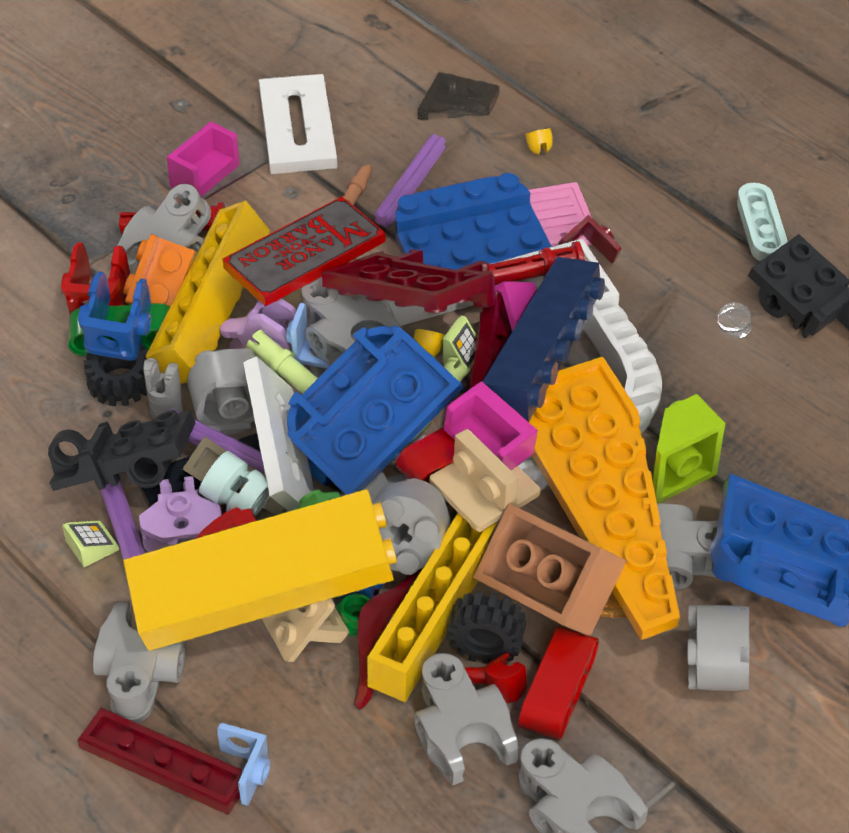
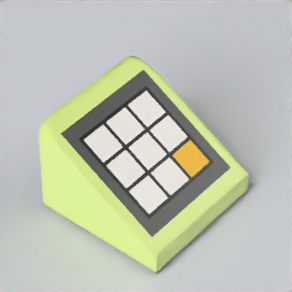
M461 315L458 317L443 338V363L445 365L450 357L458 358L459 360L454 368L456 369L463 361L468 367L469 373L471 366L474 364L477 335L465 316Z
M101 521L69 522L62 525L65 541L83 567L89 566L120 550L118 544Z

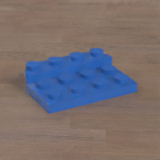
M504 173L500 176L486 177L426 190L412 195H404L398 200V207L395 213L397 244L402 255L409 253L410 249L423 250V264L457 270L478 261L493 264L542 250V248L552 247L530 204V191L512 173Z
M395 325L393 327H374L368 330L363 327L355 332L352 336L356 341L302 395L296 391L288 402L290 405L287 416V434L289 438L345 495L362 491L464 388L460 381L407 332Z
M730 473L723 487L717 533L710 545V556L714 563L712 567L713 574L722 581L733 582L760 596L768 597L793 607L798 611L830 621L836 626H847L849 624V520Z

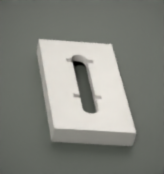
M324 75L259 79L270 173L278 174L337 168V155ZM291 95H297L301 99L307 143L302 146L296 145L293 139L288 97Z
M256 356L243 363L269 495L290 512L301 505L300 499L303 496L314 491L308 458L291 441L287 434V416L290 409L288 402L294 392L290 385Z

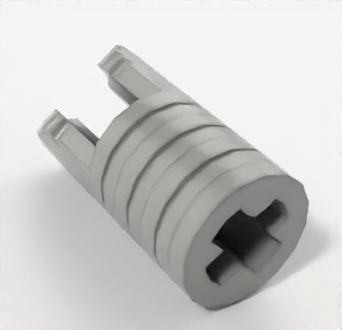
M149 358L144 360L143 370L151 417L155 420L158 415L169 409L183 412L178 364L170 363L165 373H160L158 360Z

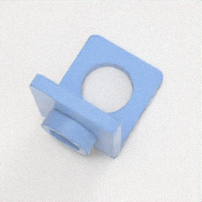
M299 303L294 320L289 322L286 335L287 342L292 343V352L295 354L294 358L304 365L329 368L331 365L322 358L313 356L310 352L311 347L305 337V329L307 328L306 304Z
M220 723L217 728L220 751L248 759L239 780L241 804L248 806L257 785L263 786L269 774L270 760L268 757L266 735ZM230 737L244 740L250 745V748L234 744Z

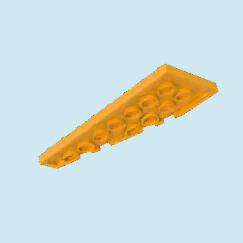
M603 356L559 370L555 384L549 385L546 391L543 406L536 409L529 421L538 430L534 453L531 456L579 537L627 560L612 593L640 640L678 627L680 614L672 575L669 574L665 540L662 539L660 530L661 520L651 471L648 470L645 455L646 446L644 438L641 436L639 412Z

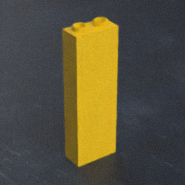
M366 489L124 559L140 638L148 651L394 580L390 564L397 563V558L391 538L382 539L380 528L386 527L387 523L381 502L372 504L369 491Z

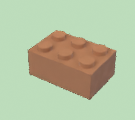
M508 503L473 578L566 627L591 636L627 560Z

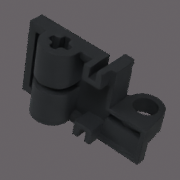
M800 234L751 268L748 277L760 287L758 296L764 310L776 318H781L788 313L795 319L792 326L795 330L802 325L805 327L802 333L804 338H807L809 335H815L835 319L849 330V279Z
M170 410L158 415L155 420L141 423L140 420L130 421L122 425L117 434H113L108 421L98 425L91 440L86 439L82 434L71 429L58 432L48 448V455L54 471V475L49 482L52 490L56 491L95 480L98 489L102 490L109 483L111 487L117 486L121 479L119 473L126 472L129 480L139 487L152 488L157 486L163 480L172 459L181 456L196 424L191 411L187 410L177 413L175 410ZM67 441L74 444L78 454L75 456L64 454L59 448V443Z

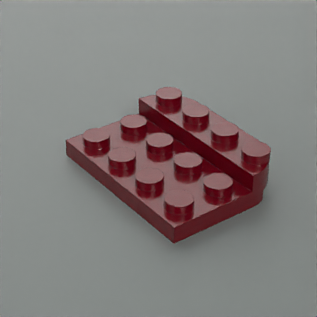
M410 249L409 253L401 256L388 255L384 251L376 252L321 272L322 287L338 290L340 295L360 294L365 295L369 301H394L395 306L424 307V311L427 313L444 312L449 305L468 301L473 302V306L481 308L491 307L496 304L493 271H490L489 263L484 261H478L454 270L423 264V250Z

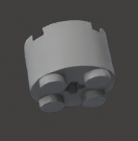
M249 348L223 349L215 352L206 350L196 356V363L188 374L187 385L199 422L226 435L242 433L251 429L250 423L255 419L243 362L255 357L253 350Z
M406 479V481L391 482L384 486L372 504L381 502L387 526L380 528L383 540L391 538L397 558V563L390 564L391 570L411 575L423 568L434 550L440 548L444 535L451 525V517L445 505L446 500L437 488L420 479Z
M689 605V689L716 691L749 690V606Z

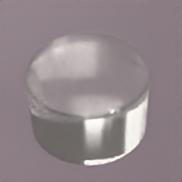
M734 302L724 305L719 310L717 315L718 325L723 336L736 340L748 335L752 328L750 310L747 306Z

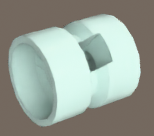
M230 451L224 452L216 460L199 488V493L218 505L225 503L227 505L226 512L236 507L241 510L250 508L254 516L260 512L270 497L266 476L257 470L248 472V464ZM241 485H243L244 487L242 488V490H241L240 493L238 494V493H237V490L239 489V487H240Z

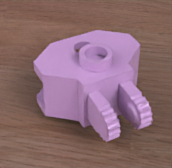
M282 298L266 307L258 300L254 309L249 311L247 317L226 320L220 325L219 329L223 337L228 339L230 337L235 338L230 342V349L246 348L249 339L253 342H258L252 335L262 329L267 336L284 350L289 349L292 351V343H288L286 340L288 325L285 323L286 320H294L296 309Z
M193 476L184 477L183 492L172 493L169 480H162L160 483L161 494L158 495V501L139 515L145 553L193 540L207 525L221 516L220 505L198 496V490H195Z

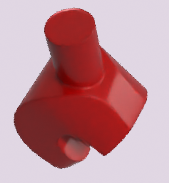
M509 653L502 654L486 664L485 667H464L472 684H486V686L494 684L499 689L506 703L519 700L527 690L526 666L518 661L507 666L506 659L509 658Z

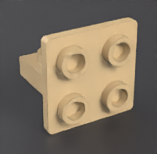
M468 428L455 435L453 463L430 476V484L441 492L444 499L476 531H482L499 521L508 503L521 508L539 497L541 490L518 466L511 471Z
M331 598L261 618L285 662H294L309 641L342 643L349 633Z

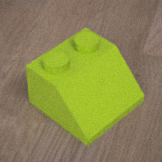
M698 394L676 401L665 409L653 474V486L657 503H662L717 475L725 422Z

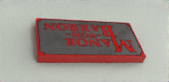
M341 196L222 259L223 268L266 307L322 277L321 272L346 264L385 243L386 237L385 232Z

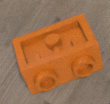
M150 234L148 241L143 239L136 255V260L140 261L135 275L132 273L129 275L124 286L123 293L127 295L125 302L133 303L135 287L141 278L147 280L151 304L159 303L171 307L193 263L196 251Z

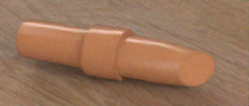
M362 166L350 180L343 198L352 205L355 204L357 198L364 192L367 181L372 173V166Z

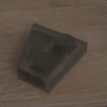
M438 72L418 108V120H428V114L447 112L448 118H461L466 115H490L499 98L500 86L486 83L485 81H477L454 74Z

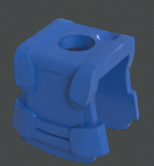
M98 271L93 276L88 290V296H90L88 304L80 306L78 322L80 328L83 329L85 349L90 354L133 361L138 357L142 335L147 336L151 326V298L147 280L140 278L136 284L132 307L126 323L106 320L110 303L109 285L105 273ZM103 336L112 337L117 341L108 340Z

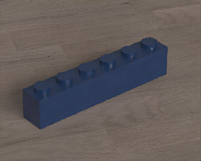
M563 257L555 259L483 380L486 386L528 422L531 420L536 409L543 406L546 391L549 385L555 384L560 365L567 362L570 347L574 341L577 342L580 339L585 320L589 321L591 319L595 302L603 297L605 281L604 278H600V265L598 262Z

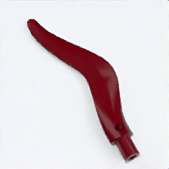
M423 568L419 569L416 573L407 575L405 580L398 586L371 598L365 603L359 613L357 628L359 686L354 701L357 709L364 708L375 689L368 687L367 657Z

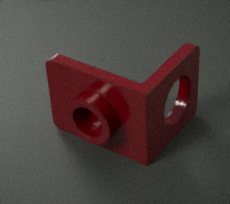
M589 215L562 237L558 245L575 241L583 235L611 263L617 260L622 249L614 240L611 231L606 226L596 223Z

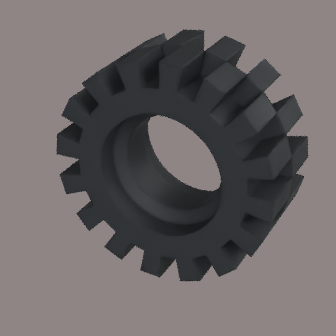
M141 343L138 357L133 361L87 353L86 360H84V370L90 395L93 398L97 397L98 402L102 404L108 399L109 406H116L117 401H122V406L129 405L128 399L131 398L136 403L141 400L140 393L147 396L143 370L144 360H147L145 356L148 352V349L145 350V345ZM115 369H130L129 372L121 375L107 374Z
M480 591L476 592L475 598L470 593L464 594L463 599L459 597L455 605H453L446 638L450 640L449 645L452 649L458 648L457 653L461 656L469 654V660L476 662L477 658L483 659V664H488L491 660L498 658L502 654L509 653V658L506 660L510 662L514 660L515 655L518 656L520 653L527 623L525 612L520 613L521 607L518 604L510 606L511 599L504 597L502 601L498 600V594L491 592L490 597H485L484 592Z

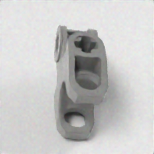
M180 184L168 193L157 210L149 206L141 208L125 227L117 245L123 246L126 253L132 248L127 257L130 271L139 265L140 261L136 260L138 248L143 239L148 241L150 234L196 251L197 255L204 241L198 234L211 218L210 206L200 197L199 192L192 185ZM177 197H178V198L180 199V201L182 202L181 205H179V204L175 201ZM197 210L201 214L200 218L195 213Z
M318 278L302 287L301 295L302 300L306 304L307 312L306 340L311 349L329 365H332L356 341L352 335L361 328L365 327L368 330L374 327H393L394 325L401 328L398 321L380 301H369L365 295H360L355 299H352L349 295H340L338 290L322 287V278Z
M657 503L661 520L660 530L662 539L665 540L666 559L669 574L672 575L674 589L679 590L691 585L693 575L716 577L712 572L713 561L710 556V545L713 542L714 532H717L718 521H694L693 512L684 505Z
M117 602L100 628L94 650L93 670L95 675L108 676L107 691L111 697V712L139 723L150 716L160 681L180 683L186 663L185 641L148 651L138 631L132 628V616L129 613L130 603Z
M435 654L428 658L422 668L424 683L421 690L422 699L427 708L414 712L413 722L428 758L438 767L446 780L452 786L464 782L463 773L465 767L459 750L467 744H486L495 751L500 761L506 766L518 762L519 747L510 720L509 708L499 689L492 684L475 690L462 662L451 654Z
M547 739L533 740L523 748L520 760L522 767L520 768L518 782L522 791L536 802L530 809L529 816L540 833H597L588 822L600 816L613 817L629 829L638 830L646 822L648 809L642 799L631 788L622 773L601 756L596 754L590 755L579 764L561 749L558 744Z

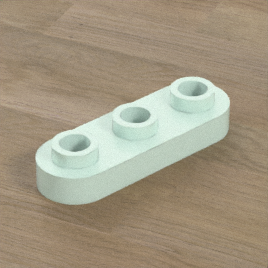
M760 183L743 185L738 192L737 207L751 253L755 259L761 261L787 243L788 240L771 189Z

